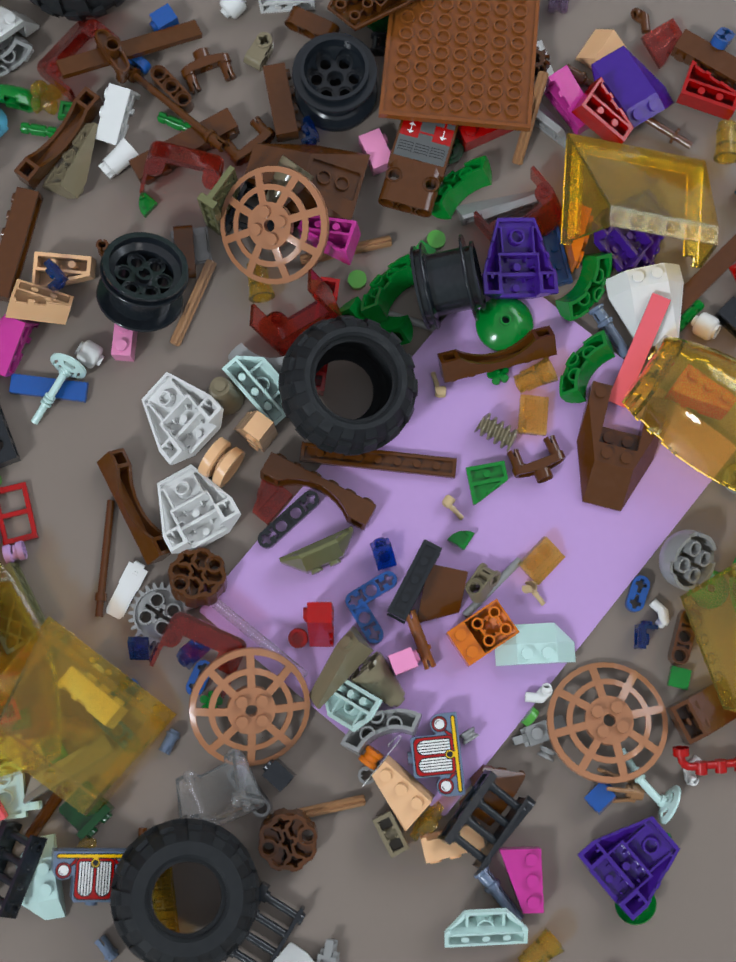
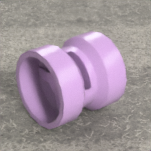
M22 540L15 542L14 545L7 544L2 546L3 557L7 564L18 559L22 561L28 558L27 550Z

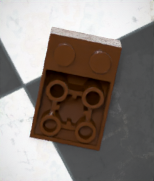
M719 681L666 707L685 745H691L736 719V712Z

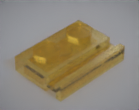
M520 395L517 434L546 436L549 397Z
M544 536L517 565L539 585L565 556Z
M439 801L425 811L422 818L420 816L417 818L410 834L415 842L420 834L423 836L427 832L432 833L439 826L438 821L442 818L441 813L444 808Z

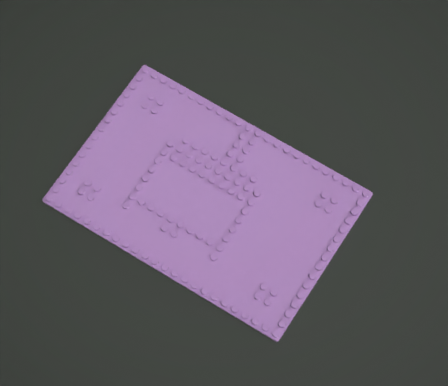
M485 296L486 302L492 299L491 297ZM544 297L518 299L530 310L533 318V329L545 326L551 327L555 334L557 355L508 368L509 373L506 375H508L509 380L506 383L500 380L499 385L492 384V379L487 377V372L475 375L474 377H466L454 382L444 383L440 373L438 353L454 349L471 354L497 352L485 346L479 339L476 332V320L472 310L448 314L442 320L440 329L436 328L412 356L415 365V379L418 380V396L415 398L414 412L409 422L398 436L377 450L457 458L455 479L321 464L316 472L322 478L334 480L340 487L344 489L349 488L355 491L356 495L362 498L367 497L376 504L375 512L365 531L348 523L342 511L328 496L320 491L303 486L281 513L307 491H314L318 494L319 505L272 548H262L257 540L227 576L226 591L218 597L216 603L210 606L203 605L200 608V613L242 648H265L286 657L300 671L307 684L309 693L336 644L352 626L357 628L373 649L370 655L380 652L392 670L388 659L389 655L409 647L414 651L417 647L407 621L403 624L389 617L387 610L423 540L426 539L442 548L435 565L467 571L466 583L481 563H485L488 568L502 573L519 557L523 563L474 613L497 599L514 624L555 623L574 641L576 652L735 452L736 446L690 410L670 401L654 459L623 509L616 511L582 502L576 441L586 402H565L560 397L559 383L560 377L565 371V363L573 352L576 353L583 346V342L593 335L574 320L568 321L559 314L557 307ZM507 318L502 319L504 323L509 322ZM615 352V357L602 364L591 376L586 388V400L589 387L593 381L612 385L613 387L624 361ZM431 372L436 373L439 386H446V397L437 398L435 396V386ZM640 372L625 408L608 402L603 427L638 435L646 400L650 396L664 399L668 393ZM491 413L490 420L497 417V424L504 421L503 428L511 425L510 432L518 429L517 438L509 451L512 450L514 452V449H519L524 464L549 456L550 454L543 439L546 437L550 439L551 435H555L559 448L563 450L566 458L551 469L554 477L543 483H537L535 476L515 478L512 472V464L507 456V445L501 449L500 441L497 444H493L494 437L488 441L486 440L487 433L481 437L480 429L474 432L483 416ZM505 461L508 481L478 504L473 505L466 467ZM446 495H450L455 499L453 506L464 516L462 520L453 511L442 505ZM307 496V502L304 505L302 502L299 503L305 512L308 510L305 507L307 504L312 503L313 505L315 503V496ZM294 508L291 510L290 515L296 519L301 516L302 511L299 508ZM279 521L276 524V529L280 532L285 531L287 528V524L284 521ZM350 526L353 527L354 533L345 556L340 559L341 563L335 566L326 565L322 567L323 571L312 575V573H304L280 562L279 558ZM273 528L269 530L272 532L270 536L267 537L266 535H264L262 537L263 544H270V538L273 535H275L276 538L279 536L274 532ZM459 531L475 533L465 550L449 542L448 538ZM391 571L397 577L396 586L367 604L384 633L380 643L372 644L366 639L348 609L345 598L350 592L381 573ZM384 576L385 580L382 583L379 580L375 581L379 585L380 591L384 590L382 587L384 584L392 585V576ZM535 581L537 583L538 594L545 601L543 606H541L532 593H524L522 591V586L526 585L525 582ZM369 585L366 587L365 592L369 596H374L377 593V588L374 585ZM423 589L412 608L416 609L417 616L419 612ZM464 589L459 613L420 623L427 643L431 645L430 651L436 666L431 668L429 660H427L430 669L424 670L419 655L420 662H418L417 668L395 676L405 692L403 703L398 707H390L382 702L377 710L384 711L400 708L421 713L422 718L415 736L404 733H392L381 736L369 744L384 756L383 759L388 754L414 777L413 765L408 764L407 752H411L410 738L434 735L435 732L431 730L429 725L430 719L436 714L456 712L459 735L472 727L475 728L474 732L479 734L478 737L465 745L463 744V739L459 738L465 791L471 785L470 778L482 765H486L535 704L533 702H525V692L536 693L544 683L551 684L566 665V663L496 666L494 649L468 667L446 635L449 630L467 619L462 612L473 601L470 599L466 589ZM362 590L358 591L361 595L357 598L354 596L350 597V605L354 604L357 606L358 600L363 598V601L368 600L364 597ZM307 602H332L334 606V647H310L309 635L308 642L304 647L294 648L290 645L288 635L293 629L301 628L308 634L307 622L303 619V607H307ZM367 612L361 613L359 621L361 623H368L370 615ZM372 622L370 626L364 627L365 631L368 628L371 631L370 639H379L378 635L380 632H375L372 626L376 625L375 622ZM254 655L257 661L277 676L285 667V665L272 658ZM291 672L284 682L304 699L301 685L296 676ZM310 699V705L344 734H347L348 728L327 715L325 704L318 709ZM439 776L417 779L435 795L430 806L443 816L448 814L462 796L447 797L441 795L436 788Z

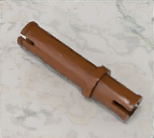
M412 609L410 611L412 619L409 614L406 621L417 647L415 650L421 657L424 670L430 669L427 660H429L431 668L435 667L436 663L430 651L431 645L427 643L420 625L416 609Z

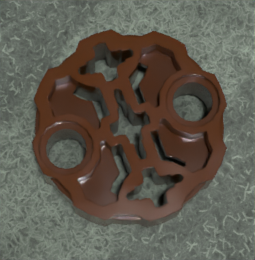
M199 547L196 550H185L179 553L177 559L169 566L168 576L171 593L176 600L185 603L186 607L210 606L216 603L218 597L226 591L227 574L225 573V563L219 555H214L209 549ZM212 567H219L216 570L211 569ZM179 586H184L183 589H177Z
M280 808L262 822L259 830L258 850L260 856L265 858L271 868L277 871L289 870L295 872L302 869L308 861L313 860L317 852L318 831L315 822L307 817L306 812L297 808L294 810ZM278 818H282V820H285V823H281V821H278ZM292 820H293V821H294V824L292 825V831H291L290 825H291ZM304 830H311L313 834L311 836H304L302 832ZM285 832L289 840H291V846L289 842L285 840ZM265 843H271L274 847L272 849H266L263 845ZM292 856H295V858L298 859V860H297V861H294V859L291 858V857H292Z

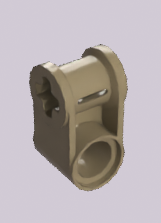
M259 33L244 56V63L258 71L263 70V66H266L269 57L274 51V44L269 33Z
M481 563L465 585L470 599L475 603L483 602L491 590L498 584L501 572L498 570L494 571L488 568L487 564Z

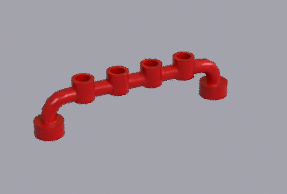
M688 746L672 747L673 756L677 757L680 766L685 770L695 771L696 775H707L708 769H715V773L718 774L727 773V768L734 767V771H736V757L734 759H715L714 761L698 760L690 763L685 758L689 756Z

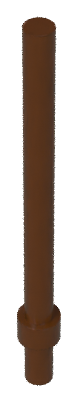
M107 500L98 592L95 593V617H103L104 602H107V593L105 592L115 500Z

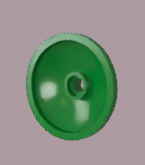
M490 299L486 302L485 311L480 308L479 321H476V332L479 339L485 346L494 351H500L512 346L530 330H533L531 312L518 299ZM507 318L509 322L504 323L502 319Z

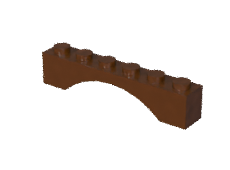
M86 86L73 100L70 110L56 132L45 144L32 154L26 156L16 167L14 172L19 180L33 190L39 185L61 159L64 152H67L72 146V141L84 125L91 123L99 114L101 106L104 105L99 95Z
M550 326L530 330L517 343L494 353L471 354L454 349L438 353L437 356L440 373L444 383L502 368H510L522 363H529L541 358H549L550 356L557 355L555 334Z
M124 448L108 451L97 461V464L146 564L150 565L160 562L168 557L171 552L163 538L162 531L149 520L138 501L133 485L132 464Z
M271 452L260 471L261 479L277 487L300 485L320 491L339 507L348 523L364 531L375 512L376 504L367 497L362 498L356 495L355 491L340 487L334 480L322 478L316 471L310 472L304 469V466L298 462L292 463L280 453L275 454Z

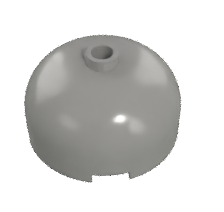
M681 530L671 535L663 544L659 554V568L664 579L671 585L685 591L695 587H702L711 577L716 562H713L714 551L717 549L713 539L695 530Z

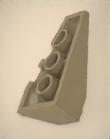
M96 122L84 125L72 141L73 147L61 156L63 158L58 168L54 166L42 185L43 188L67 199H75L83 194L98 127Z
M352 626L336 644L309 693L310 699L318 709L328 701L373 652V649L355 626Z

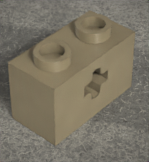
M391 810L372 819L391 858L410 849Z

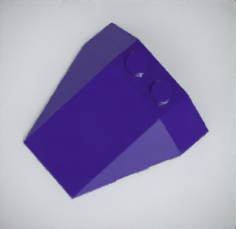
M624 45L591 64L594 81L602 77L604 86L609 93L613 94V100L618 108H622L633 127L638 126L674 103L666 87Z
M647 190L601 213L593 222L594 244L602 253H612V266L617 272L621 273L630 269L654 265V259L660 251L659 246L661 240L665 237L671 218Z
M535 218L496 219L482 274L483 295L494 299H534L559 293L557 272L555 268L553 269L549 259V252L545 249L543 237Z
M650 816L591 841L577 856L612 900L633 921L650 905L654 893L661 885L665 873L668 872L680 848L654 817Z

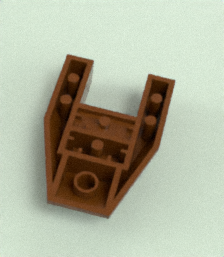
M593 381L589 387L576 441L582 502L621 511L654 459L670 400L650 396L646 400L639 434L634 435L603 427L612 385Z

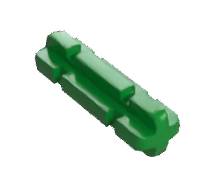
M163 111L157 117L158 122L166 123L167 126L179 131L192 127L187 122L184 123V120L172 115L168 116Z
M22 122L20 126V131L24 134L31 133V135L43 137L48 135L49 138L57 130L56 127L49 126L47 128L45 125L33 123L29 125L27 122Z
M696 300L681 316L680 332L704 308L703 302Z

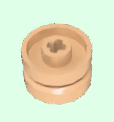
M220 437L203 457L198 467V472L206 478L212 476V482L222 488L237 472L245 457V452L238 447L231 449V443L225 438Z

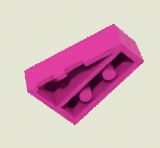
M566 65L548 77L544 95L574 134L578 136L589 129L586 124L572 113V110L584 93Z
M320 216L308 218L309 233L306 243L317 248L321 233ZM329 217V237L324 253L350 266L361 235L357 221ZM300 220L297 228L300 238L302 234V220Z
M4 314L0 319V375L9 377L12 376V373H15L23 357L21 352L25 343L29 344L32 340L29 337L34 327L38 328L40 323L30 320L6 318V314Z
M538 846L501 847L499 852L520 910L523 914L544 913L541 848Z

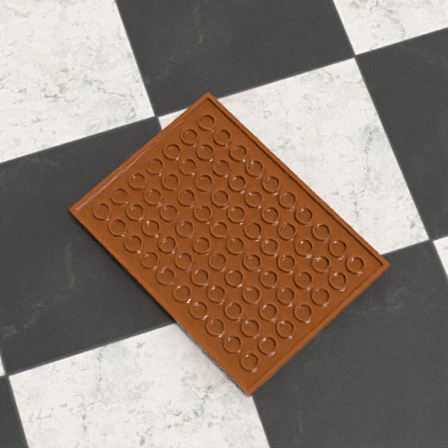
M415 0L408 6L390 14L378 118L530 132L540 0Z

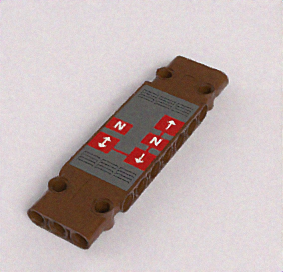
M401 120L389 157L388 169L386 170L378 203L394 210L425 218L430 217L438 196L440 184L444 180L460 125Z

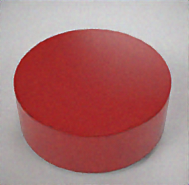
M295 628L289 633L288 641L294 648H302L308 642V634L301 628Z

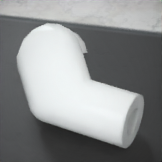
M655 598L649 606L658 613V619L655 621L656 626L664 628L670 622L669 611Z
M544 683L536 693L525 692V702L544 703L552 695L551 684Z
M694 755L689 762L692 763L701 759ZM683 769L686 784L696 786L699 783V778H697L695 771Z

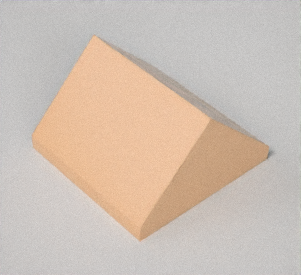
M595 29L575 60L592 69L591 64L622 47L624 43L614 29Z

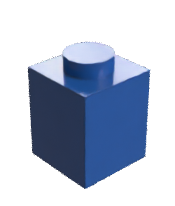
M168 3L149 14L151 19L149 24L153 31L179 24L178 17Z
M598 783L584 797V800L598 815L616 799L615 792L606 790V787H613L611 784Z

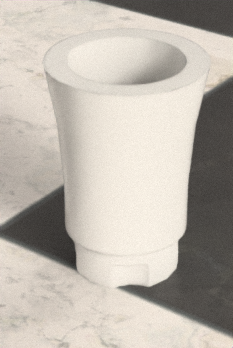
M122 138L98 167L111 180L130 165L129 160L139 154Z

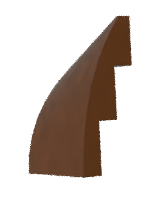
M439 565L433 566L423 588L418 612L420 623L459 613L468 575L467 571Z
M482 765L472 775L470 782L473 787L484 770L492 771L497 775L495 784L513 798L526 774L522 770L514 772L508 771L507 768H494L493 766ZM487 791L483 797L484 802L500 814L508 806L507 803L492 791ZM467 794L459 801L460 805L467 796ZM475 808L472 813L473 816L488 826L495 822L494 819L480 808Z

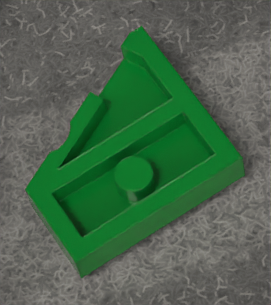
M505 461L466 467L473 505L478 504L508 481Z

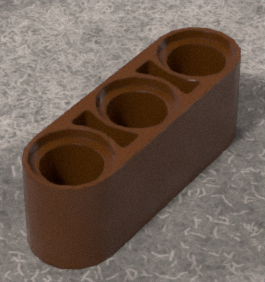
M298 6L292 7L284 23L290 30L310 39L322 34L339 33L340 27L336 23Z
M155 65L152 67L150 75L155 87L188 114L192 112L194 104L190 93L164 66ZM171 88H176L174 91H168ZM182 101H188L186 104H180Z
M192 225L173 226L174 244L183 252L187 260L189 278H196Z
M694 608L681 610L677 615L668 651V660L673 665L685 664L690 658L699 622V613ZM686 612L692 615V621L690 623L686 622V620L684 619V614ZM681 631L685 632L688 636L686 642L681 641L679 638ZM677 650L683 655L681 661H677L674 657Z

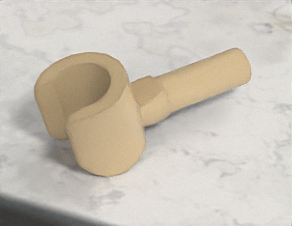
M431 372L435 386V396L437 398L446 397V386H439L436 373Z
M446 495L442 505L453 511L462 520L464 516L453 506L455 499L450 495Z
M535 581L525 582L526 585L522 586V591L524 593H532L541 606H543L545 601L538 594L537 583Z

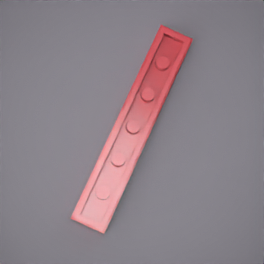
M652 293L611 389L609 402L623 408L626 407L668 309L670 299Z

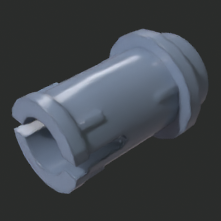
M169 728L168 731L166 730L167 734L158 750L168 755L171 754L177 739H180V732Z
M105 934L100 937L105 945L102 944L100 939L95 942V945L103 953L104 960L112 962L119 956L118 948H114Z

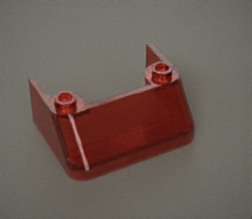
M96 19L77 21L37 64L40 76L72 102L76 97L72 89L59 79L61 74L56 66V60L75 55L90 38H95V32L98 29H106L112 36L118 37Z
M155 141L150 145L139 194L144 197L148 175H161L164 171L165 163L203 172L202 183L205 188L212 190L223 174L224 160L216 154L163 141Z
M532 166L530 179L537 186L535 198L539 204L522 218H535L541 235L544 238L564 222L565 211L552 186L535 166ZM476 210L473 213L474 223L491 242L496 220L487 224Z
M312 269L308 270L307 290L316 301L292 316L287 317L279 311L265 315L255 304L251 305L249 326L281 356H285L295 339L311 325L323 319L327 320L342 316L331 288Z
M176 612L161 633L150 656L149 665L154 666L163 645L170 648L175 647L180 643L183 636L218 651L216 658L229 651L246 648V643L242 638L185 612ZM243 656L227 661L219 666L218 669L226 673L225 677L237 671ZM223 690L220 693V697L224 698L226 694Z

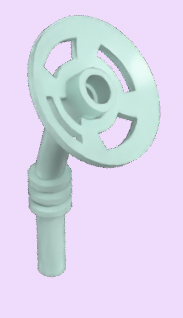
M54 353L50 357V361L59 371V375L49 392H46L40 401L41 405L31 419L32 423L37 425L46 410L52 406L51 404L56 400L55 396L66 378L81 379L86 376L87 371L85 367L73 357L62 353Z
M622 748L623 754H627V750ZM632 758L625 761L630 773L640 768L636 766ZM640 775L634 780L635 783H638L659 806V822L661 824L668 823L679 805L681 788L674 785L665 795H659L647 782L646 776Z

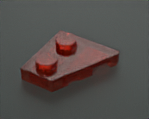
M674 18L641 37V41L659 69L664 65L682 35Z
M262 479L252 512L265 524L269 525L291 500L293 495L283 486L277 487Z

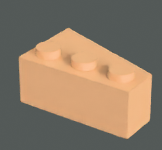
M35 251L32 283L49 289H55L95 279L97 260L92 256Z
M17 279L5 317L66 325L74 296Z
M258 410L247 412L234 428V431L244 437L249 443L248 445L257 452L259 449L265 452L278 435L274 422Z
M389 755L372 775L405 832L430 805L435 796Z
M468 825L462 827L460 836L482 852L481 849L485 847L483 837ZM443 830L419 835L426 864L438 863L442 859L449 857L450 859L462 857V854L468 852L455 842L451 843V845L442 842L438 836Z

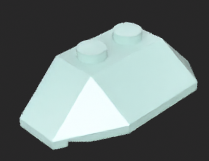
M236 355L221 368L257 410L273 421L274 425H277L286 417L281 405L282 399L278 389L279 373L265 357Z
M555 623L514 624L519 633L495 649L496 666L576 662L574 641Z
M346 680L328 699L325 706L327 715L355 732L373 719L382 700Z
M56 833L44 835L41 837H46L48 840L22 906L42 919L50 920L66 917L62 880L56 878L51 870L52 848H57Z
M507 908L464 910L444 931L445 948L528 943V927Z

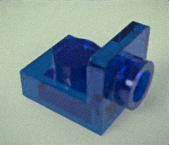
M308 115L302 118L303 126H301L305 137L301 139V144L317 145L320 142L319 133Z
M48 259L43 264L47 267L46 273L54 280L47 287L52 291H58L66 285L65 282L68 278L53 260Z
M380 537L370 543L378 571L397 565L389 538Z
M641 621V624L635 625L634 649H646L650 639L647 630H658V625H653V621Z
M196 635L179 649L176 656L178 662L190 670L197 661L210 651V648Z
M128 637L127 645L130 660H150L153 645L149 644V637Z

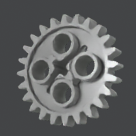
M161 582L160 587L153 583V589L146 585L145 593L139 590L140 597L133 596L136 604H129L134 608L133 611L128 612V614L133 615V618L129 619L128 622L135 624L131 627V630H138L135 636L143 635L141 641L145 642L149 639L148 645L151 646L154 641H156L157 647H160L161 642L168 646V640L175 644L176 636L182 639L181 632L188 633L185 625H192L187 619L193 617V615L188 614V611L193 608L186 607L185 603L173 597L170 583L167 588H165L163 582ZM156 596H161L163 599L162 604L159 606H155L153 603ZM149 604L156 610L163 611L165 616L175 621V625L161 617L158 618V615L146 608V605ZM177 606L179 608L178 615L171 617L170 609ZM149 612L151 620L144 623L142 617L145 613ZM162 623H166L168 630L161 634L159 626Z

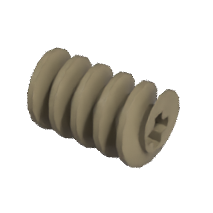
M491 413L486 414L474 432L480 429L481 437L487 433L486 440L488 441L494 437L493 444H497L500 441V448L502 449L507 445L508 452L517 438L518 429L510 432L511 425L503 428L504 421L497 424V417L490 420Z

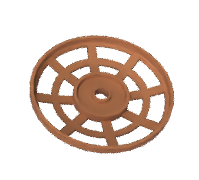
M282 166L260 167L242 176L232 186L226 196L220 219L222 242L231 261L242 273L257 282L278 285L302 278L317 265L328 242L329 216L325 201L318 188L302 173ZM262 173H284L291 176V179L285 187L278 184H264ZM255 175L256 187L248 191L239 202L233 197L234 192L244 181ZM298 181L310 191L317 204L316 208L306 210L301 199L293 192ZM265 190L282 192L277 202H267ZM257 193L259 205L251 210L245 206V203ZM288 197L298 207V213L291 215L284 206ZM230 204L236 209L233 220L234 233L226 235L225 219L227 208ZM240 213L248 217V228L239 231ZM320 215L321 233L317 248L306 243L309 233L308 218ZM269 220H272L274 223L272 231H269L267 228ZM302 220V234L299 239L292 234L294 222ZM250 236L256 244L252 254L243 244V238ZM236 241L244 255L250 259L247 270L236 260L229 243ZM288 242L296 246L290 255L283 258L280 251L281 247ZM262 249H272L275 261L259 259ZM302 250L313 255L302 269L295 274H289L285 264L294 260ZM256 265L278 267L282 278L269 279L254 274Z
M260 647L235 649L214 659L198 676L189 699L190 723L194 735L201 746L216 759L227 764L241 766L262 765L285 754L301 737L310 712V696L307 684L297 667L283 655ZM254 655L272 658L285 665V667L278 676L268 670L255 668ZM246 656L245 669L235 671L224 679L215 671L229 660ZM291 672L296 676L301 685L304 701L293 703L291 692L284 682ZM247 675L246 686L235 690L229 685L231 681ZM255 675L265 676L273 680V682L265 689L255 685ZM210 677L217 684V687L211 695L209 707L196 708L199 691L205 680ZM279 687L285 694L287 704L275 705L272 695ZM223 690L230 696L226 708H215L217 698ZM249 705L257 707L256 712L253 714H247L246 708ZM304 709L301 726L295 737L291 740L284 733L291 723L293 711ZM287 712L285 721L279 730L272 724L275 714ZM196 716L209 717L212 730L218 737L210 745L207 744L199 731ZM227 716L231 726L222 733L217 726L215 717ZM266 729L273 735L267 741L256 744L257 733ZM237 731L248 734L247 745L233 742L230 738ZM277 740L285 745L282 750L274 755L261 760H255L256 750L266 748ZM225 743L234 749L247 751V761L229 759L220 755L216 750Z
M607 662L592 663L579 667L569 673L559 683L549 701L546 725L552 747L569 769L587 780L603 784H617L636 779L647 772L663 752L668 735L666 708L655 687L644 676L631 668ZM597 668H615L625 671L630 675L625 683L615 679H601ZM589 670L592 678L591 682L583 685L574 695L563 690L566 684L575 676ZM637 678L651 690L658 702L657 706L648 707L643 697L633 688ZM603 685L618 686L622 690L618 697L606 696ZM595 687L598 698L591 704L580 698L584 692ZM629 693L638 700L642 707L641 709L631 711L630 707L625 703ZM560 697L570 702L566 713L567 726L555 729L554 710L556 701ZM575 705L585 710L584 722L573 724ZM661 714L663 720V731L659 746L648 740L651 732V715ZM604 716H611L614 719V725L607 726L603 720ZM645 717L643 736L633 730L635 718ZM587 731L593 739L589 748L582 744L576 732ZM570 735L575 746L584 754L579 766L564 752L559 744L558 737ZM628 737L639 743L632 751L625 755L623 754L621 743ZM601 744L613 746L615 757L601 756L596 754ZM644 747L654 754L643 767L628 774L625 761L635 757ZM592 759L606 764L617 763L620 776H601L591 773L586 769Z

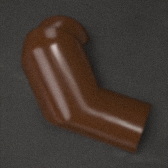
M639 8L632 9L631 17L641 25V33H650L649 15Z

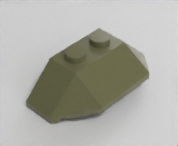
M350 526L279 558L280 562L304 573H312V575L323 571L322 567L326 565L335 566L341 563L340 559L345 556L354 533L353 527Z

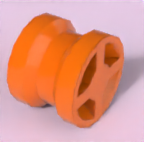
M367 745L365 753L360 755L358 759L370 769L375 770L377 762L382 760L384 756L372 746Z

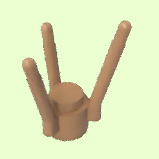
M597 768V771L604 773L608 776H620L619 774L613 773L611 771L602 768ZM634 779L627 781L629 784H626L625 788L606 787L607 791L625 793V798H616L612 803H635L636 800L642 801L645 790L638 783H635Z

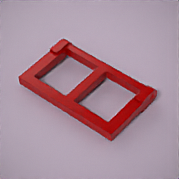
M26 482L0 487V494L22 489L26 505L25 509L2 514L0 505V531L3 546L7 544L14 545L15 542L21 540L25 542L39 538ZM28 514L32 533L8 539L4 519Z

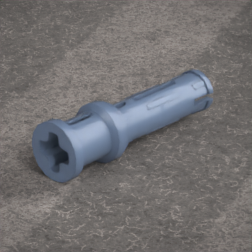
M601 303L588 313L597 322L598 329L605 330L619 356L625 358L629 347L612 323L613 318L608 316L603 308L604 304Z
M489 866L483 870L479 869L473 876L475 879L478 878L485 887L484 891L491 894L501 908H507L521 921L524 915L500 886V880L494 877L489 870Z

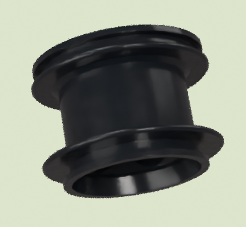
M326 33L312 38L303 45L293 62L292 80L297 106L308 122L325 131L343 132L363 123L372 112L378 94V69L375 57L365 43L345 33ZM324 66L330 67L327 70L322 69ZM348 66L347 69H342L341 67ZM354 80L358 81L357 84H352L350 82ZM314 82H320L321 84H319V85H314L313 83H314Z
M133 232L122 235L107 246L100 261L101 278L96 289L97 302L104 315L116 325L137 332L157 331L172 324L182 311L183 293L189 281L188 263L183 252L170 240L147 232Z
M462 234L458 236L459 248L428 254L422 242L419 244V249H416L415 246L410 247V260L416 296L427 329H432L433 324L437 329H440L442 315L472 310L475 320L479 321V308L481 307L483 311L486 310V298L483 295L482 275L473 241H469V245L466 246Z

